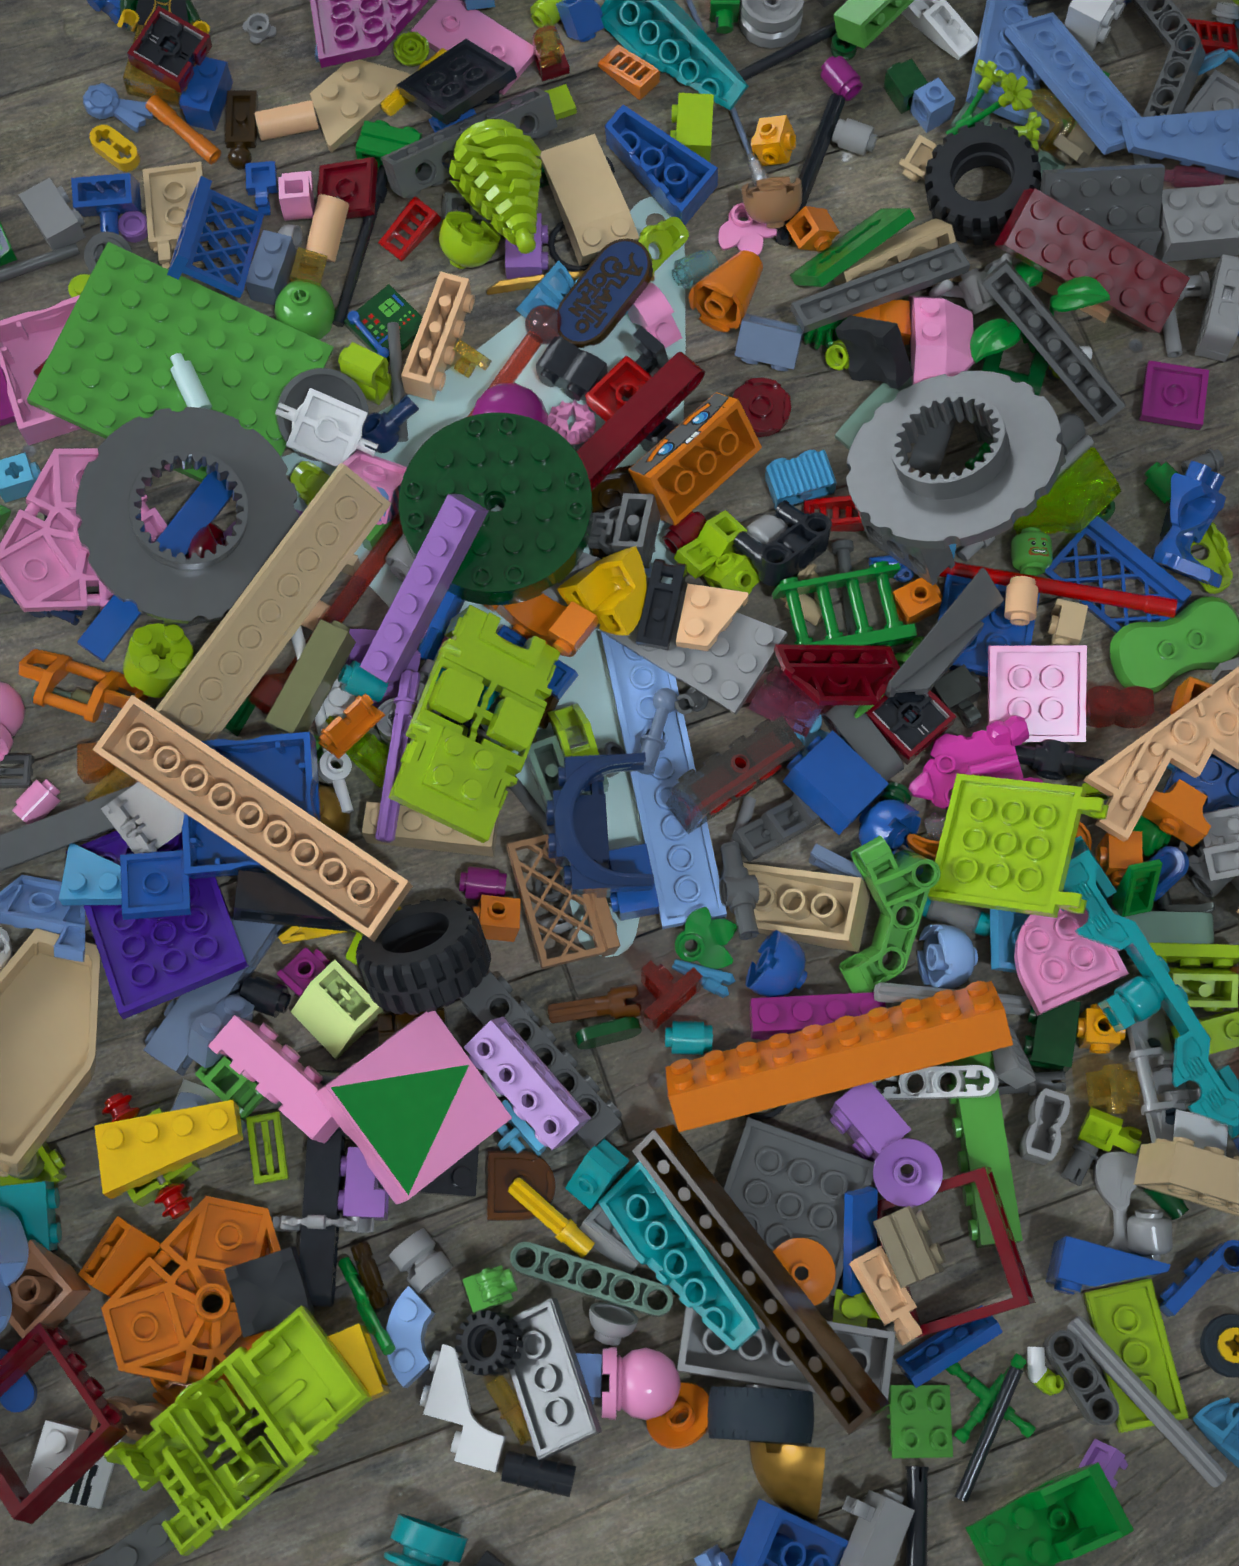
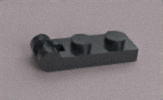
M654 560L636 638L637 645L669 650L683 583L687 574V564L677 563L675 566L666 564L665 560ZM663 576L673 578L672 584L661 583Z

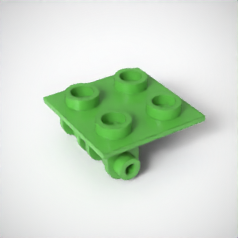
M889 1385L890 1414H887V1418H890L891 1425H887V1429H891V1447H888V1451H892V1458H952L950 1385H920L917 1388L913 1385Z

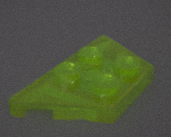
M1091 447L1054 483L1047 495L1037 500V507L1028 516L1020 517L1013 524V527L1017 534H1020L1023 529L1029 527L1040 528L1046 534L1057 532L1080 533L1122 491L1118 481L1096 448Z

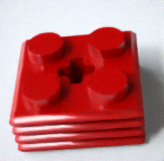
M625 356L586 394V404L607 422L627 402L623 401L622 397L629 399L652 376L629 356Z

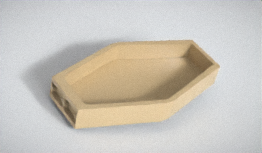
M38 928L32 932L0 972L1 1177H7L8 1174L19 1176L90 1083L96 1069L101 958L97 946L85 942L84 962L54 957V945L60 935Z

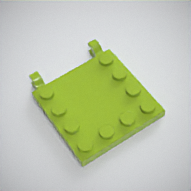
M957 773L935 862L940 868V879L937 884L930 888L928 898L932 901L1057 918L1059 909L1071 913L1084 914L1087 901L1083 900L1082 895L1079 893L1063 892L1081 814L1096 819H1106L1109 806L1103 805L1104 799L1085 797L1086 791L1083 787Z

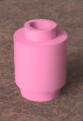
M36 779L15 801L17 805L12 811L26 824L42 820L61 801L57 797L60 790L47 779L42 783Z

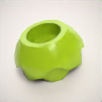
M418 32L402 33L393 44L395 58L401 64L408 67L421 65L429 55L428 40Z

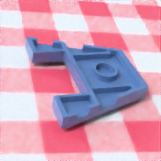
M21 875L0 891V923L12 925L15 928H38L60 934L54 945V957L84 962L85 909L83 905H62L59 901L61 881Z

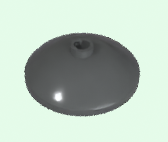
M314 368L296 375L284 387L277 403V409H279L278 405L281 402L297 410L305 401L309 389L312 388L363 410L369 415L366 398L356 382L346 374L329 368ZM276 415L278 429L287 443L292 431V421ZM293 450L294 452H296L297 454L306 459L319 461L298 451Z

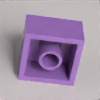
M871 1082L851 1088L834 1103L829 1111L833 1116L830 1118L833 1126L842 1135L847 1132L855 1142L852 1145L855 1152L860 1158L869 1159L871 1162H875L877 1155L887 1144L903 1139L911 1131V1128Z

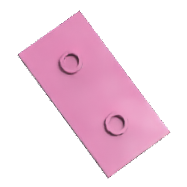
M437 0L411 30V32H418L421 36L426 37L429 48L435 52H438L441 48L448 51L463 40L468 39L514 67L517 78L510 82L506 88L500 90L502 95L510 89L534 61L533 48L535 46L477 9L467 10L465 2L462 0Z

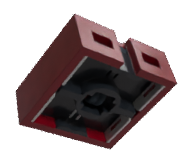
M158 6L127 52L132 66L182 94L194 75V64L201 65L212 48V42L209 34Z
M931 690L925 695H915V692L896 693L894 697L889 698L884 695L877 705H874L865 712L906 765L950 728L957 717Z

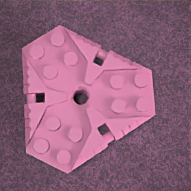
M98 448L54 449L26 497L27 507L25 511L21 509L18 511L0 543V578L24 612L87 610L88 606H100V610H102L114 595L98 579L88 563L87 558L90 553L85 547L81 546L78 528L81 526L82 521L76 516L77 493L80 481L88 462L97 459L99 455ZM145 495V497H141V521H144L145 532L151 534V543H154L168 525L155 507L149 509L146 504L148 497ZM38 512L47 516L45 521L36 517ZM98 586L99 594H87L86 587Z

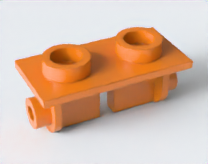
M364 694L362 697L357 696L356 700L343 711L346 715L344 719L338 716L325 729L321 730L322 735L318 737L320 740L318 743L339 759L378 723L385 714L372 705L374 701L367 694Z

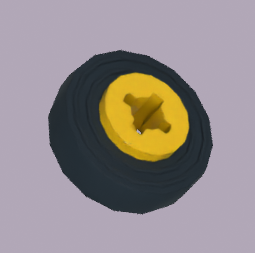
M1223 1314L1212 1319L1203 1329L1200 1339L1201 1354L1206 1364L1216 1373L1227 1378H1239L1238 1314Z

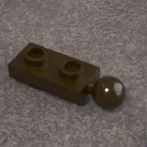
M227 90L225 144L227 148H232L229 151L228 160L230 165L237 170H244L245 163H251L252 161L251 152L247 148H256L257 122L255 113L258 112L257 90Z

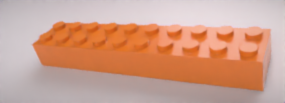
M976 981L963 989L955 991L942 990L934 994V996L925 999H908L898 1006L874 1008L868 1014L856 1017L843 1016L830 1024L822 1026L817 1024L809 1025L802 1029V1031L792 1034L779 1033L770 1037L769 1040L757 1043L745 1042L738 1045L735 1049L723 1052L720 1050L711 1051L705 1054L704 1057L693 1060H677L670 1066L665 1067L668 1098L678 1131L683 1132L1012 1046L1013 1042L1005 1009L993 982Z

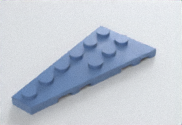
M987 0L966 102L971 104L979 91L977 87L983 79L981 75L975 72L978 59L986 63L992 61L997 65L996 70H1002L1007 75L1013 72L1017 79L1022 75L1026 77L1028 84L1024 88L1030 89L1033 97L1029 99L1032 102V107L1027 110L1015 111L1012 105L1009 104L1006 107H1000L992 113L1025 126L1029 113L1036 111L1037 117L1041 116V126L1037 130L1044 135L1050 129L1049 120L1045 119L1043 108L1046 106L1045 96L1041 95L1039 84L1041 78L1004 34L1008 25L1032 18L1028 14L1027 4L1025 0ZM992 85L987 94L984 93L977 107L985 110L997 102L999 96L1005 93L1003 88Z
M1239 109L1128 118L1121 124L1127 150L1130 153L1160 160L1166 157L1180 161L1181 165L1191 166L1196 164L1204 166L1207 171L1239 178Z

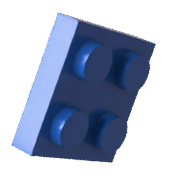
M183 850L120 855L123 920L191 915L189 876L184 874Z

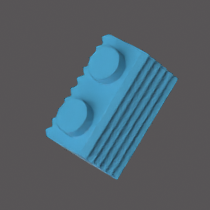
M807 450L797 458H792L791 460L779 458L766 466L765 481L767 482L775 509L784 500L794 505L802 503L804 500L816 499L835 493L837 482L825 450L820 452Z

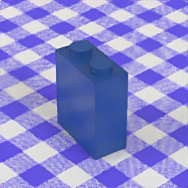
M832 730L824 739L820 735L817 736L806 748L809 753L805 757L798 754L788 764L786 768L790 772L782 782L840 835L883 792L889 783Z

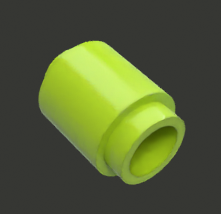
M537 0L530 8L532 21L539 28L552 29L561 19L556 3L562 0Z

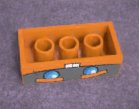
M716 392L628 470L641 494H653L655 496L661 515L660 520L676 526L762 449V446L740 401Z

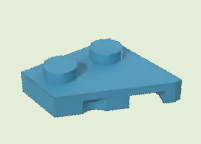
M69 844L59 901L63 906L122 905L120 865L76 844Z

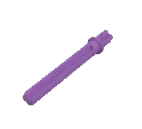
M405 670V672L401 673L398 697H395L393 701L396 704L375 835L376 839L381 842H392L395 840L400 803L388 797L402 763L400 760L406 745L410 743L411 738L405 735L415 708H417L419 703L417 695L421 674L411 670Z

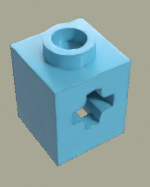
M25 452L0 460V496L5 503L28 496L41 473L38 463H32Z

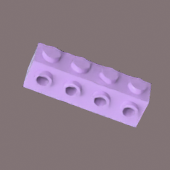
M504 1017L490 1020L464 1046L470 1054L469 1059L474 1066L484 1070L491 1079L492 1087L499 1094L505 1095L513 1104L512 1108L515 1114L532 1126L535 1130L536 1138L544 1146L550 1147L553 1150L564 1145L591 1119Z

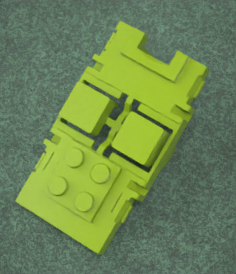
M469 605L453 617L445 633V637L449 639L444 641L406 732L405 736L412 740L406 745L400 760L402 763L388 798L484 843L489 840L500 809H502L508 793L506 788L517 784L518 778L515 775L522 771L547 706V702L544 699L548 698L552 693V690L547 687L556 668L554 664L558 661L560 652L537 636L528 639L523 646L524 648L505 640L495 633L501 619L500 617L490 612L487 614ZM443 667V668L446 669V670L441 673V675H440L438 681H436V680H437V677H438V675H439V672H440L441 668ZM484 685H485V686H487L488 688H487V690L485 691V693H484V695H483V697H482V699H481V704H480V706H477L478 701H479V699H480V696H481V694H482ZM494 691L500 693L499 696L504 699L500 700L495 706L493 714L486 709L489 698ZM435 710L462 724L473 719L469 737L461 735L463 727L430 711ZM480 723L489 726L486 735L500 742L501 746L485 738L482 739L481 744L475 741ZM516 750L519 754L517 755L511 751Z
M301 1305L272 1331L268 1330L257 1339L249 1350L239 1347L205 1377L185 1388L172 1405L151 1421L150 1425L154 1430L149 1435L145 1434L135 1444L119 1442L104 1454V1458L107 1462L125 1465L143 1491H148L159 1480L180 1509L178 1514L169 1521L165 1520L161 1526L181 1556H188L213 1537L215 1530L221 1528V1530L228 1531L233 1527L231 1522L234 1519L241 1520L307 1463L306 1458L309 1455H317L320 1452L317 1445L324 1442L338 1430L339 1424H343L370 1401L372 1397L307 1307ZM223 1374H225V1376H226L227 1379L229 1380V1381H227V1380L220 1379V1380H218L217 1382H214V1381H216L220 1376H222ZM256 1408L259 1415L247 1421L252 1416L251 1410ZM245 1421H247V1422L242 1426V1428H241L240 1430H238V1431L236 1430V1429H237L239 1426H241ZM265 1421L268 1427L264 1429V1432L268 1437L258 1436L247 1446L242 1438L251 1428ZM204 1438L215 1442H222L226 1439V1442L219 1445L207 1459L203 1451L209 1445ZM232 1448L237 1455L228 1464L224 1463L215 1470L212 1465L220 1458L224 1451ZM244 1496H248L251 1499L247 1501Z

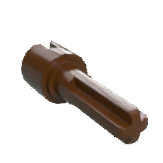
M637 983L611 987L607 995L550 1004L548 1005L549 1020L555 1024L611 1015L615 1020L625 1017H641V1004L628 1005L627 998L639 995Z

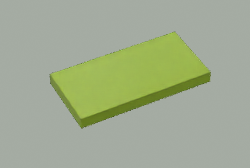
M1152 1278L1083 1293L1091 1327L1178 1421L1188 1419V1412ZM1103 1370L1106 1384L1119 1405V1415L1116 1419L1118 1432L1123 1433L1155 1426Z

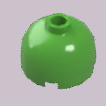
M297 280L290 282L281 289L275 300L274 314L277 321L318 340L330 332L336 311L329 292L322 285L311 280Z

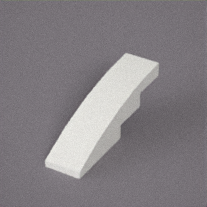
M914 0L901 13L919 31L957 60L978 45L979 38L946 0Z

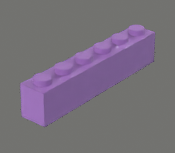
M448 494L360 665L361 668L385 683L401 679V673L407 669L489 510L462 494Z

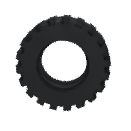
M975 122V127L968 128L965 125L958 128L956 135L949 133L943 138L944 145L941 146L939 144L932 151V158L928 160L926 165L925 188L929 211H932L933 219L937 218L952 225L957 241L966 243L970 239L973 240L974 245H983V241L991 240V244H995L1024 189L1035 188L1041 191V164H1039V156L1036 149L1031 147V141L1025 135L1018 137L1017 129L1008 126L1007 130L1003 129L1002 123L992 122V126H985L984 122ZM991 166L999 168L1012 179V183L1004 193L988 201H972L964 198L955 190L959 179L965 173L977 167Z
M438 898L436 901L428 899L420 901V903L415 905L408 904L403 906V909L393 914L375 942L363 935L356 950V960L373 1002L388 1012L391 1011L394 1014L400 1015L404 1012L410 1015L419 1014L420 1011L432 1012L437 1010V1007L443 1005L447 1007L455 1003L454 1000L459 997L464 998L470 994V990L473 987L477 988L483 977H486L491 962V953L477 914L466 904L453 899L449 902L445 898Z

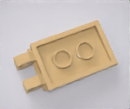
M202 162L143 169L148 243L151 250L154 249V253H158L159 262L162 264V267L168 270L190 197L200 177H204ZM208 241L200 242L202 246H208ZM203 261L193 262L195 267H205Z

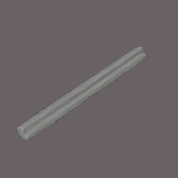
M1075 1317L1067 1325V1331L1075 1334L1091 1357L1210 1486L1218 1487L1227 1478V1473L1083 1317Z

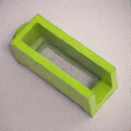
M578 703L547 712L553 733L556 735L565 757L599 755L590 721Z

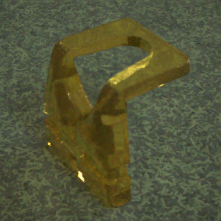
M1046 89L1031 90L1033 97L1029 100L1032 102V106L1055 123L1040 148L1043 151L1056 150L1058 147L1053 143L1062 127V118L1068 121L1061 132L1065 137H1067L1075 125L1076 120L1058 98L1055 99L1053 97L1054 94Z

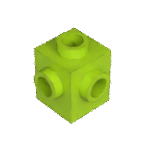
M731 551L720 556L716 560L715 565L703 575L710 587L748 592V595L752 592L753 587L761 581L755 572L752 561L744 554L739 555Z

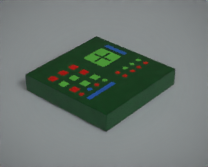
M390 284L356 310L363 325L378 343L388 350L387 324L398 322L401 352L414 342L423 318ZM348 318L344 320L345 326L369 350L375 353L378 352L356 324L349 323Z

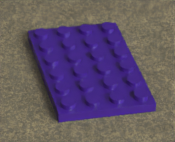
M118 831L80 845V847L120 865V855L134 854ZM182 832L155 852L183 850ZM189 877L191 915L123 920L122 905H83L119 1015L123 1020L249 967L217 877L199 879Z

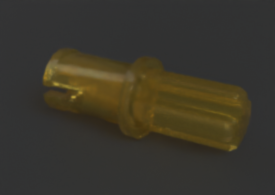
M502 1375L494 1378L486 1385V1389L502 1413L500 1416L501 1420L505 1418L517 1437L520 1446L531 1440V1436L520 1402Z

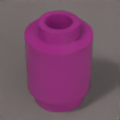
M832 56L822 65L820 77L834 93L843 95L845 101L851 100L861 91L863 87L860 81L861 77L843 56L836 58Z
M468 866V872H461L459 891L465 892L466 899L480 900L481 895L505 897L507 873H499V869Z

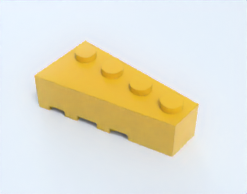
M234 1100L94 1125L103 1195L109 1199L116 1198L132 1188L151 1182L152 1179L170 1171H176L192 1161L207 1157L244 1140L239 1106Z

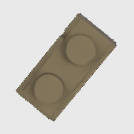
M908 1206L873 1222L901 1288L912 1286L944 1272L942 1263H945L946 1259L940 1245L937 1242L933 1244L927 1232L931 1229V1223L923 1209L918 1211L917 1206Z

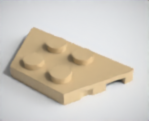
M355 60L344 63L310 93V97L329 151L333 152L361 128L365 120L369 121L382 109L381 102L397 88L398 83L409 77L410 74L364 60Z

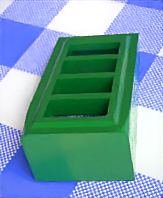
M1160 859L1128 866L1116 889L1117 892L1114 893L1112 898V904L1120 916L1127 917L1152 911L1163 865Z

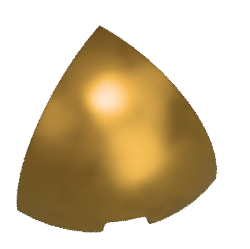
M750 1442L753 1469L757 1480L766 1494L788 1513L803 1519L817 1521L823 1486L825 1448Z

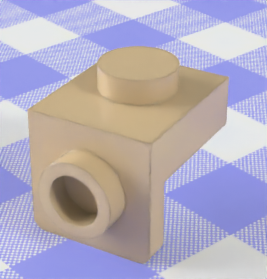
M919 134L906 158H901L899 165L904 169L902 174L916 183L919 179L925 181V176L927 175L926 165L928 160L932 158V151L937 144Z

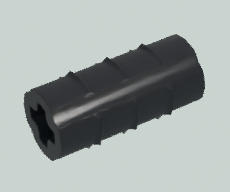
M508 1450L501 1481L570 1497L576 1466L548 1459L538 1460L535 1456Z

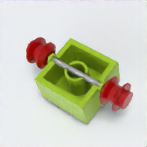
M118 1093L104 1102L106 1107L101 1113L102 1115L110 1114L113 1118L111 1122L137 1118L140 1108L130 1107L129 1102L133 1098L132 1095L124 1096L123 1093ZM158 1108L148 1115L164 1113L165 1111ZM192 1161L176 1171H170L152 1179L151 1182L132 1188L127 1193L133 1203L144 1207L154 1199L155 1204L163 1203L166 1209L162 1213V1217L171 1216L172 1219H176L190 1210L189 1203L193 1200L192 1196H183L181 1192L185 1184L181 1182L201 1169L196 1161Z

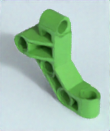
M881 836L850 852L855 866L861 873L881 912L871 946L848 957L839 965L852 993L871 992L876 984L880 982L885 983L904 971L930 888L937 884L940 879V868L936 862L909 850H902L893 854L889 845ZM905 906L907 910L905 917L897 921V911ZM892 951L893 958L891 962L883 966L882 959L884 955Z

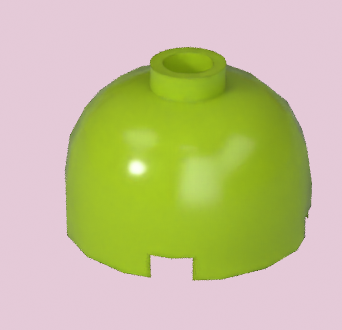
M451 211L447 213L439 232V243L443 253L450 259L449 261L453 266L460 269L484 265L495 254L501 239L500 234L492 225L482 220L481 224L471 221L473 218L472 214Z

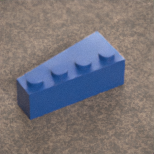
M622 105L605 125L606 144L664 210L671 217L681 219L683 224L686 225L718 186V168L625 105Z

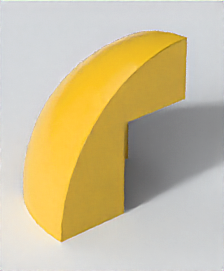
M636 546L618 551L596 561L573 575L557 588L568 605L573 601L597 615L600 624L599 629L615 635H629L641 618L646 599L647 585L644 565Z

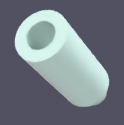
M182 353L172 355L170 359L173 367L170 371L187 407L211 409L212 405L191 361H185Z

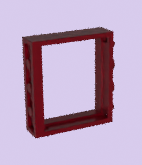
M982 1167L942 1180L936 1194L976 1183L1013 1298L921 1325L915 1308L910 1314L922 1331V1334L916 1338L1036 1303L991 1167ZM886 1199L879 1200L877 1220L887 1216L886 1210L898 1206ZM906 1287L908 1293L910 1294V1296H911V1298H912L910 1288H909V1287Z
M40 1322L0 1360V1397L50 1350L101 1426L31 1493L28 1492L0 1448V1499L14 1520L33 1524L109 1449L128 1433L121 1422L123 1419L121 1412L112 1403L107 1402L102 1395L105 1393L104 1387L98 1380L88 1375L85 1370L87 1367L86 1361L77 1352L72 1351L67 1344L70 1341L68 1335L58 1326L54 1329Z

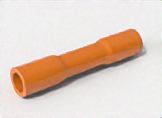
M153 95L149 98L145 106L146 109L184 139L209 164H214L220 158L221 150L204 135L194 130L158 95Z

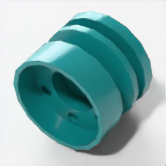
M398 1514L390 1538L404 1546L402 1553L386 1551L384 1558L397 1564V1566H443L444 1561L461 1562L469 1538L436 1524L408 1515Z

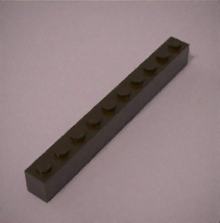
M674 1124L653 1129L632 1152L848 1435L867 1425L890 1402Z

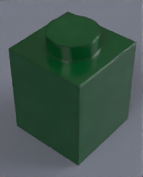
M911 58L903 63L897 62L886 70L883 88L900 114L911 109L914 91L928 84V82Z

